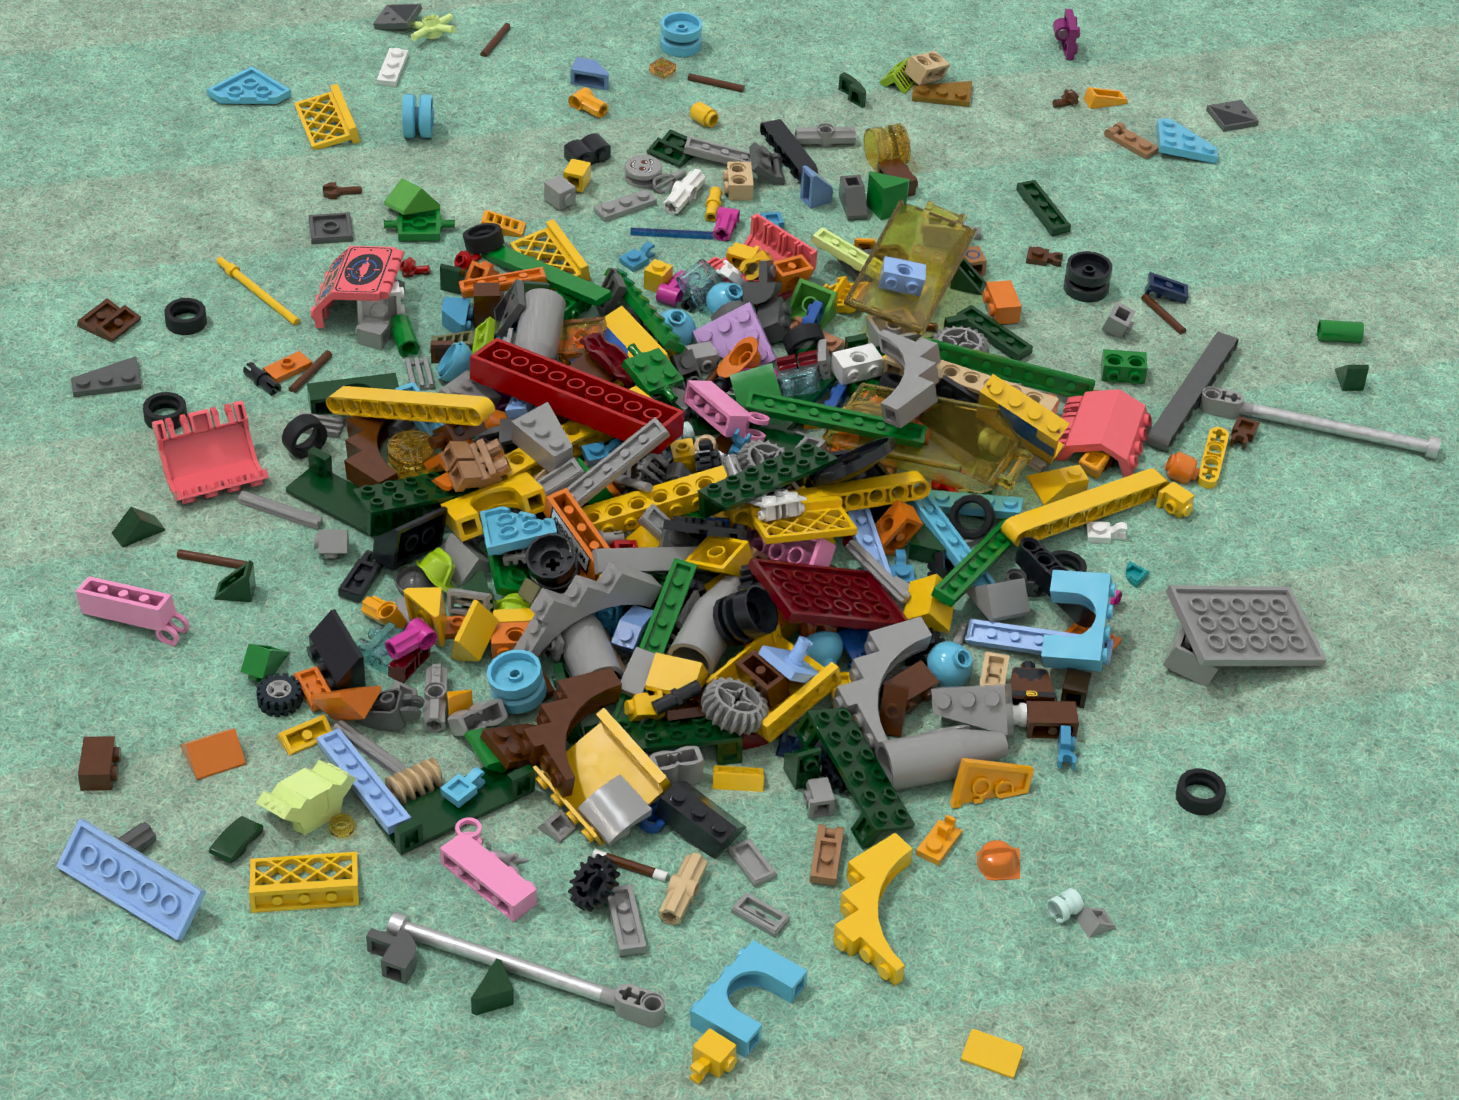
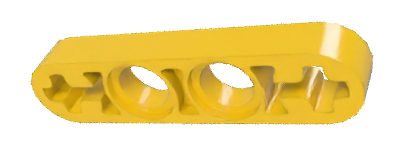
M1213 427L1208 434L1197 483L1206 489L1214 488L1218 483L1229 438V432L1222 427ZM1216 436H1220V442L1215 441ZM1210 450H1218L1220 453H1214ZM1211 463L1216 465V467H1210L1206 464ZM1207 474H1211L1210 480L1206 479Z

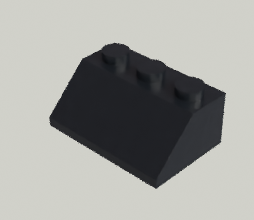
M445 506L375 537L372 558L393 571L429 552H433L436 548L442 546L448 508Z
M335 609L330 610L309 635L310 646L307 647L308 656L311 661L315 660L317 662L316 666L322 676H325V681L331 691L366 687L364 656Z
M686 781L675 782L660 797L654 813L655 816L664 821L668 826L714 859H717L746 828L740 821Z

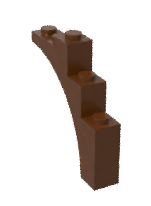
M352 416L346 419L349 438L345 439L347 459L344 460L347 480L358 487L398 480V473L388 466L380 456L382 445L388 437L387 426L394 419Z
M612 668L558 680L556 690L553 693L554 701L540 705L539 716L536 718L537 726L523 729L522 740L519 742L521 753L526 755L531 764L540 762L541 768L548 773L552 786L559 791L562 798L572 796L575 776L568 763L565 749L568 737L574 728L588 715L602 707L619 702L622 683Z

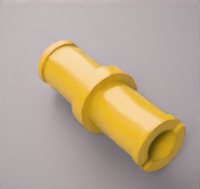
M711 187L709 190V198L705 203L706 213L704 218H706V221L716 222L718 208L722 205L720 201L722 191L719 187Z

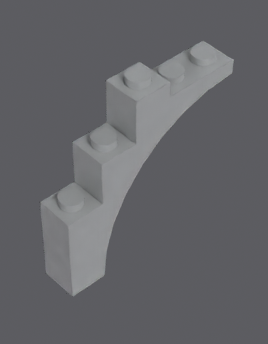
M883 329L877 333L880 350L902 366L904 375L892 394L881 402L884 422L901 429L938 402L935 384L939 382L937 365L941 362L938 343L922 337L915 342Z
M609 561L598 581L576 574L564 595L542 588L530 607L535 615L513 650H526L538 657L557 635L585 616L619 605L651 607L663 587L650 574Z
M921 616L870 631L864 645L867 655L853 659L851 669L849 670L851 682L837 686L833 698L834 708H846L849 710L875 756L878 742L887 740L879 717L878 691L886 677L897 665L912 655L928 649L932 634Z

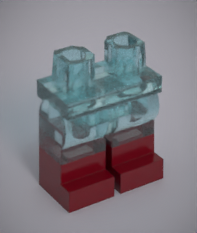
M818 350L798 353L799 366L796 354L776 358L778 366L777 380L782 396L793 398L795 395L813 394L821 390Z
M390 622L385 627L374 624L368 632V638L371 641L360 638L356 642L364 656V664L404 684L416 671V668H419L430 657L431 648L427 650L418 648L398 660H393L385 648V641L404 630L395 628V625Z

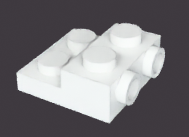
M398 281L394 282L388 299H381L380 301L356 300L358 324H361L366 316L389 322L395 315H405V306L401 304V300H405L404 288L399 287Z

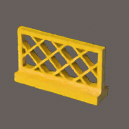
M338 84L330 86L331 92L294 103L313 150L326 148L349 140L352 143H360L357 127ZM330 100L327 104L321 103L323 101ZM310 106V108H309L308 110H305V109H301V108H300V107ZM316 108L322 109L320 112H315ZM328 111H333L331 115L326 114ZM309 116L315 117L312 121L306 120ZM321 119L326 120L325 123H320L319 121ZM333 121L338 122L336 126L330 125ZM314 127L319 128L317 132L310 131ZM325 130L331 131L329 134H324ZM337 133H343V135L335 136ZM318 138L324 139L321 142L315 143Z
M554 219L546 222L547 228L510 243V247L517 252L537 257L536 260L539 261L542 258H550V262L546 264L574 273L573 275L584 280L591 281L588 264ZM544 236L547 237L546 242L537 241ZM523 245L528 246L527 250L518 249V247ZM534 246H535V247H542L541 251H532V250H533ZM548 248L556 249L555 253H547L546 251ZM556 260L565 261L563 265L553 264Z
M840 495L807 498V500L801 501L805 507V511L801 515L788 518L782 517L781 519L767 522L759 520L758 511H761L759 506L750 504L749 527L751 530L756 529L765 544L857 535L858 529L843 509V499Z
M357 852L250 859L249 899L251 913L359 905ZM352 860V863L345 868L338 865L340 861ZM317 862L324 864L318 870L311 867V865ZM287 864L298 866L291 872L284 868ZM268 866L271 869L263 874L256 870V867ZM331 869L337 872V874H335L332 877H329L325 874ZM304 871L311 874L305 879L298 876ZM277 873L284 876L278 881L271 878Z

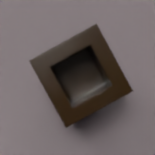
M1067 668L1060 701H1076V707L1084 709L1092 673Z

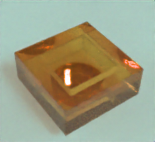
M663 57L649 65V72L662 78L676 71V64Z

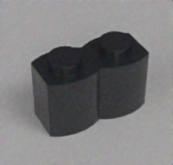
M598 133L589 134L581 140H572L564 145V158L568 162L571 159L590 162L592 165L598 162H605L611 157V146Z

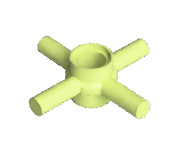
M449 13L441 18L438 15H429L423 17L422 22L414 21L410 28L419 30L411 34V39L416 41L423 36L426 39H435L441 37L442 32L455 33V26L445 25L453 20V15Z

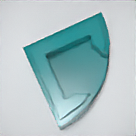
M1129 561L1125 574L1127 575L1128 582L1137 588L1149 576L1150 571Z

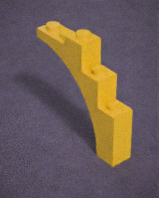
M896 833L848 861L846 877L852 887L841 894L840 910L845 919L835 924L833 937L834 944L838 950L845 951L850 957L859 952L864 962L871 963L877 969L880 977L883 980H889L894 986L903 981L905 965L891 950L883 935L878 919V905L890 882L898 873L911 864L913 850Z

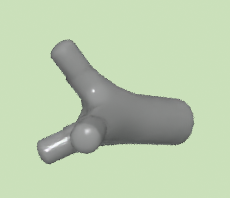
M496 849L491 850L503 863L513 867L517 874L522 877L517 864L527 863V858H519L518 853L507 854Z

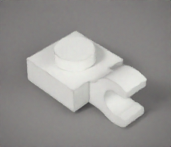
M724 260L723 263L725 265L720 270L717 269L716 272L723 278H727L731 282L740 285L743 289V282H746L741 278L743 273L736 269L729 261Z
M1110 522L1086 523L1087 542L1110 544L1111 539L1126 540L1127 523L1119 522L1110 527Z

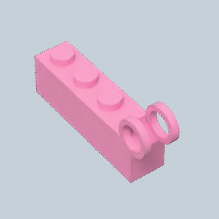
M688 380L683 401L722 435L732 437L735 430L739 428V435L746 438L748 433L753 434L750 441L765 440L766 435L763 432L748 428L750 422L757 425H768L770 418L767 415L758 412H748L712 381Z
M90 576L75 591L82 614L156 630V636L159 641L175 646L180 640L177 631L184 634L190 628L186 617L176 612L172 595ZM172 618L180 620L184 628L176 626ZM161 631L169 632L174 640L165 638Z
M463 818L459 820L455 826L457 836L440 848L441 864L511 921H516L537 905L536 887L532 882L526 881L518 875L513 867L503 863L494 852H489L482 846V838L480 836L482 826L477 819ZM465 824H472L477 827V831L462 833L460 828Z

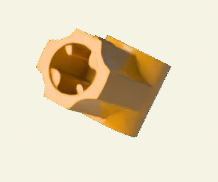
M586 87L570 95L568 98L570 107L578 109L577 111L583 109L599 118L605 116L609 110V105L594 97L592 91Z
M375 595L372 597L367 596L362 601L361 612L372 620L384 625L390 633H397L406 626L407 619L394 602H386Z

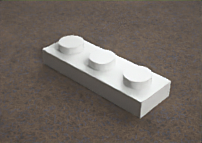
M389 48L377 77V85L396 87L409 55L408 50Z

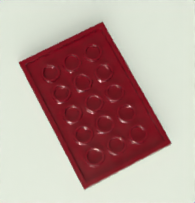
M751 558L748 567L754 574V577L769 592L775 606L779 608L784 618L790 623L797 624L800 622L809 623L814 626L820 624L829 625L834 628L840 626L855 630L861 628L874 631L908 620L882 585L868 571Z

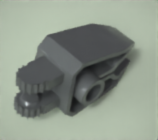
M399 688L381 691L365 719L355 721L360 725L376 730L399 731L405 727L406 721L420 719L422 712L419 708L423 707L425 701L423 697L418 695L404 696Z

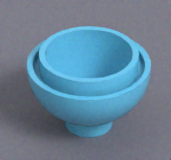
M721 282L714 285L706 297L707 306L711 313L714 314L722 305L728 302L743 301V289L740 285L731 282Z
M669 309L660 313L665 318L664 322L669 324L673 328L672 331L681 337L680 341L685 347L694 340L695 336L692 331L696 330V326L689 314L680 309Z
M463 341L454 343L446 351L437 367L440 380L451 382L468 370L470 372V356L472 352Z
M820 631L806 637L813 643L807 653L808 656L823 667H826L831 662L837 665L843 652V642L839 634L830 631Z
M952 641L941 642L935 645L928 654L927 666L939 680V686H964L969 681L973 670L972 656L960 644Z

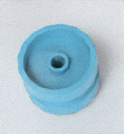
M674 12L662 18V34L660 38L662 51L675 57H689L701 50L702 21L698 16L688 12Z
M414 94L403 95L402 125L404 138H414L417 126H419L421 138L432 139L434 126L432 94H422L419 98V107H417V100Z
M510 650L501 653L489 664L487 678L493 699L502 700L507 713L522 714L531 711L539 706L546 697L547 687L538 657L532 652Z

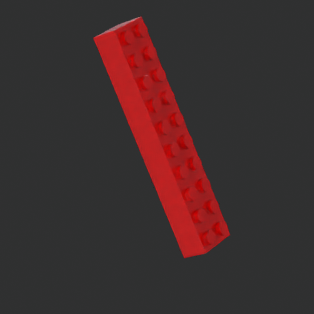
M495 338L470 356V380L513 396L518 400L533 404L536 407L548 402L555 415L563 416L573 422L583 424L593 430L600 431L622 441H626L656 417L669 432L670 436L650 451V453L658 455L683 435L685 411L502 339Z

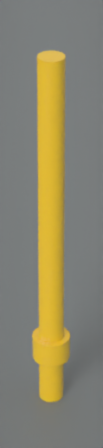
M223 257L217 258L216 263L225 270L228 276L236 278L294 326L300 323L298 317L240 272L238 266L234 263H229Z

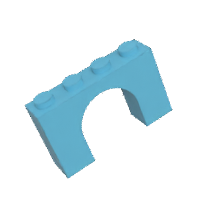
M1053 570L1050 586L1051 601L1053 603L1083 605L1089 608L1096 618L1089 630L1077 636L1044 634L1041 654L1043 667L1102 672L1103 663L1108 661V648H1105V642L1110 641L1111 626L1107 625L1108 619H1113L1114 607L1110 604L1111 597L1115 598L1116 583H1112L1111 574Z
M752 940L746 948L743 947L738 952L736 960L732 965H727L723 969L716 983L712 982L708 986L704 997L700 1001L697 1000L693 1003L689 1012L691 1015L690 1026L703 1034L709 1028L735 1043L737 1045L736 1053L746 1058L761 1040L762 1024L735 1009L728 1000L730 995L738 989L753 986L764 988L792 1003L806 986L808 970Z

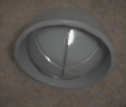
M416 565L400 570L394 580L398 591L403 596V590L406 588L435 587L424 571Z

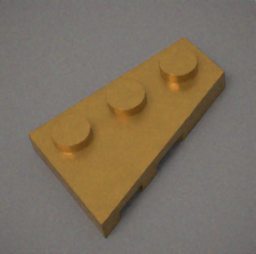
M972 81L914 85L912 101L969 107Z

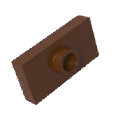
M890 683L884 684L879 717L885 734L901 737L910 687Z

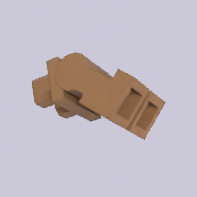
M483 438L476 441L477 443L468 444L467 441H450L440 456L446 471L450 472L449 478L455 492H463L465 488L479 487L482 489L503 481V475L512 470L505 456L496 461L494 460L495 456L504 452L498 439L487 443Z

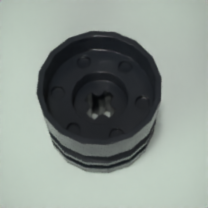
M555 533L541 535L533 540L526 550V563L530 578L541 588L562 594L566 592L576 574L580 575L574 545L563 535Z
M751 585L736 593H731L718 599L713 607V619L719 635L726 643L731 646H741L774 632L778 625V611L769 592L760 585Z

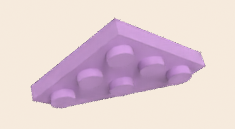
M750 302L692 331L697 343L711 341L721 358H725L743 338L754 337L758 340V351L761 354L759 366L776 362L774 351Z

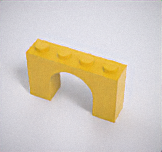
M528 472L441 503L440 505L441 507L445 506L448 508L446 524L463 542L484 534L480 522V511L504 506L537 514L544 511L546 495L544 488Z

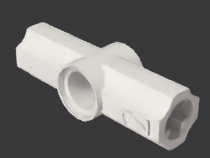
M694 169L682 181L674 183L671 194L663 202V209L667 213L672 215L678 214L687 203L691 204L690 201L696 198L697 191L706 181V176L702 171Z

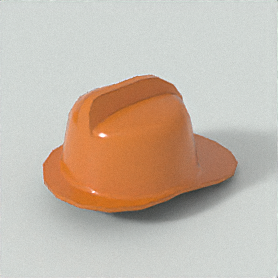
M746 337L740 340L720 362L717 374L723 378H729V375L741 372L743 369L758 367L761 361V354L758 351V340L754 337Z
M993 840L987 842L976 853L978 857L977 866L987 880L1020 879V849L1011 847L1004 841Z

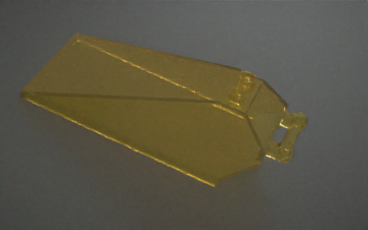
M900 199L845 298L844 305L924 335L978 229L964 225L967 215L963 213L957 214L941 208L932 201H928L925 208L922 209L914 205L904 204L903 200ZM885 256L926 265L925 283L920 297L879 288L880 270Z
M861 383L842 409L883 417L881 402L891 395L895 389ZM937 396L938 402L910 421L911 423L927 426L923 449L897 444L896 448L880 462L882 465L904 472L918 471L925 479L959 490L980 494L993 490L997 484L1007 490H1011L1016 484V478L1024 466L1032 460L1033 454L1029 450L1021 449V438L1001 413L1000 408ZM829 429L821 437V439L826 440L827 447L836 450H853L877 440ZM1013 459H1018L1009 474H1004Z

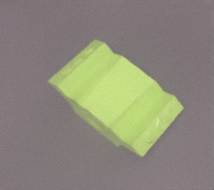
M318 760L312 770L303 768L278 782L272 793L263 791L256 803L280 818L290 821L295 831L306 835L342 814L343 798L357 778L332 763Z

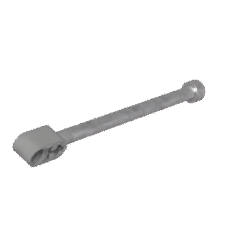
M1206 387L1203 389L1199 406L1203 413L1228 419H1237L1240 415H1246L1425 453V458L1435 460L1437 459L1441 438L1429 436V439L1426 440L1244 402V396L1241 393L1217 387Z
M394 912L389 920L386 932L393 936H396L399 930L403 929L413 937L414 941L490 966L493 965L497 958L502 960L505 970L613 1006L615 1014L620 1018L651 1028L658 1027L664 1022L665 999L659 993L632 984H622L615 990L410 922L409 915L400 912Z

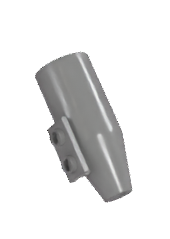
M537 288L529 290L525 293L526 308L519 316L516 334H514L513 328H509L507 337H503V340L556 361L566 302L560 294L549 289Z
M732 575L725 576L702 597H700L698 590H693L677 619L676 625L680 631L670 646L667 655L701 662L707 669L709 677L712 675L728 646V643L722 639L715 627L713 607L718 599L738 592V586H740L738 577Z
M593 613L570 625L547 645V649L551 652L554 661H560L562 654L572 677L606 668H612L620 681L623 677L624 670L601 621Z
M969 724L880 741L876 748V758L895 791L954 780L957 777L962 758L996 762L1008 755V743L1003 732L970 730Z

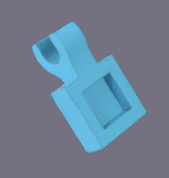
M475 767L465 777L457 774L440 788L441 795L460 808L477 794V789L485 784V780L481 778L485 774L484 771Z

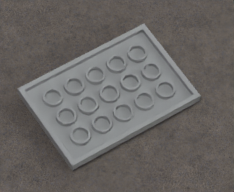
M1170 585L1166 590L1200 666H1323L1327 660L1290 587Z

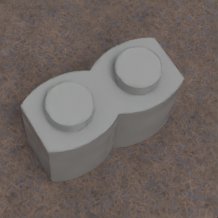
M501 699L481 700L473 704L469 709L454 712L448 717L447 721L453 736H464L470 730L498 725L508 715Z
M685 746L675 751H659L649 756L667 776L671 785L679 781H686L690 785H694L703 780L704 759L698 746Z

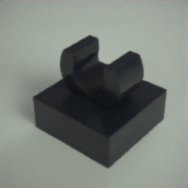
M944 551L934 553L935 562L927 564L928 569L932 571L928 572L927 576L938 574L944 579L953 570V565Z

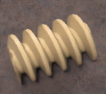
M430 757L429 761H421L420 765H412L411 769L405 768L402 773H394L393 777L388 776L385 778V786L402 805L407 803L406 796L411 801L416 799L415 792L420 796L425 795L424 787L429 792L434 791L433 783L438 788L443 786L441 769L434 757Z

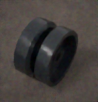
M1090 251L1077 252L1071 255L1067 260L1063 289L1066 294L1081 302L1090 303L1104 299L1109 293L1113 267L1111 261L1102 254Z

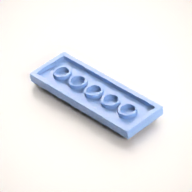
M84 819L78 820L56 866L176 940H182L185 937L206 894V891Z

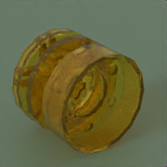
M890 124L885 126V129L881 126L866 129L864 133V151L867 161L874 170L878 169V162L901 158L905 165L909 162L911 154L910 140L903 124Z
M408 430L397 433L389 439L387 444L388 466L398 473V480L409 476H419L420 473L437 472V467L427 471L424 462L436 456V449H432L428 443L429 434L417 430Z

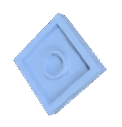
M803 636L798 637L792 651L763 645L758 653L790 681L807 683L819 673L804 661L813 643Z

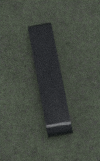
M781 119L760 124L761 135L765 136L766 142L774 148L773 151L781 155L782 163L786 168L790 169V174L799 181L797 183H801L802 166L806 165L818 173L814 161Z
M1023 537L1020 540L1015 556L1016 564L1051 598L1052 571L1069 570L1037 539ZM1056 603L1079 626L1089 628L1093 625L1096 616L1089 608L1079 604Z

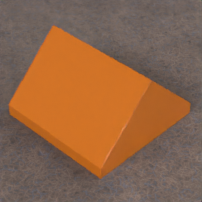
M381 685L312 694L310 698L311 701L335 721L365 719L381 692Z
M235 728L222 730L180 744L197 780L246 765Z

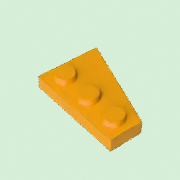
M962 758L950 805L954 809L961 807V804L983 803V799L993 797L1002 799L1026 794L1029 791L1034 769L1028 765Z

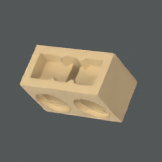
M936 51L911 56L907 61L904 73L920 86L943 79L950 63Z
M727 162V170H723L724 194H728V200H753L754 184L751 162Z
M985 651L980 685L1005 684L1010 655Z

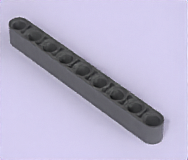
M1219 331L1215 334L1152 427L1146 444L1148 446L1168 453L1169 446L1172 447L1176 441L1177 434L1180 435L1185 427V422L1190 420L1193 410H1196L1200 405L1203 389L1214 384L1217 379L1216 375H1220L1224 369V363H1228L1232 357V351H1236L1239 338Z

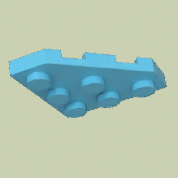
M251 66L208 88L207 96L220 104H278L291 97V89Z
M1158 118L1156 131L1158 151L1160 153L1216 164L1218 159L1217 147L1172 119Z
M504 506L480 511L488 556L502 555L516 549L523 550L528 548L530 543L541 535L547 533L558 534L555 521L551 518L540 520L536 518L535 514L520 511L518 514L513 513L510 508Z

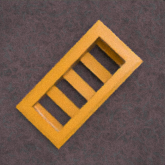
M1087 87L1083 97L1090 109L1123 105L1128 102L1120 90Z
M484 210L481 224L496 223L500 225L505 236L523 237L526 222L489 210Z

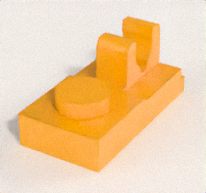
M946 815L944 821L939 819L917 848L916 855L939 866L963 833L961 829L955 827L956 818Z

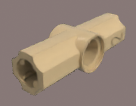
M693 852L690 855H686L678 873L672 875L667 889V896L659 910V918L664 923L671 925L680 924L689 904L694 903L692 899L694 895L698 894L700 881L706 871L708 862L701 854Z

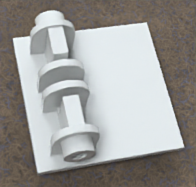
M788 489L774 490V494H765L747 503L759 506L761 511H758V518L767 522L781 519L782 517L788 518L801 515L805 511L804 504L801 501L807 500V498L798 495L797 492H788Z

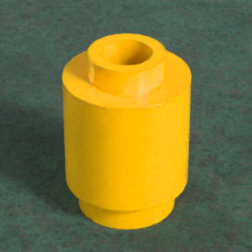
M703 102L693 104L690 109L691 119L704 127L712 128L718 123L719 115L716 110Z

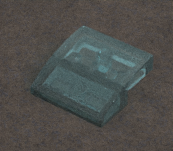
M704 259L699 260L676 277L684 296L691 295L700 314L709 310L706 302L709 290L714 285L724 282L716 270Z

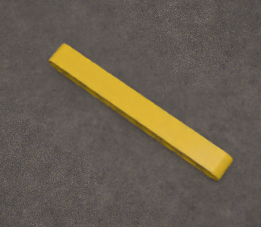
M342 386L326 399L328 409L337 415L479 426L495 412L493 402L484 396Z
M1150 468L1012 516L1002 524L1001 532L1017 547L1023 537H1032L1039 541L1148 502L1158 497L1159 491L1169 485L1170 482L1156 469Z
M909 471L788 492H797L798 495L806 498L840 495L843 499L842 507L847 512L890 505L896 500L902 502L920 500L929 495L931 487L920 472ZM745 503L726 511L733 524L748 525L749 528L750 503Z

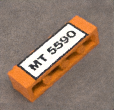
M567 487L546 496L543 513L547 518L554 519L557 533L567 537L573 543L578 563L590 579L597 581L599 574H595L592 551L594 549L610 547Z

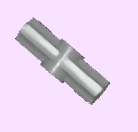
M821 123L817 127L796 128L795 138L801 145H818L822 148H829L832 145L855 144L856 130L855 127H834L829 123Z
M432 664L431 667L426 668L423 729H427L430 733H439L442 729H445L448 669L444 668L441 664Z

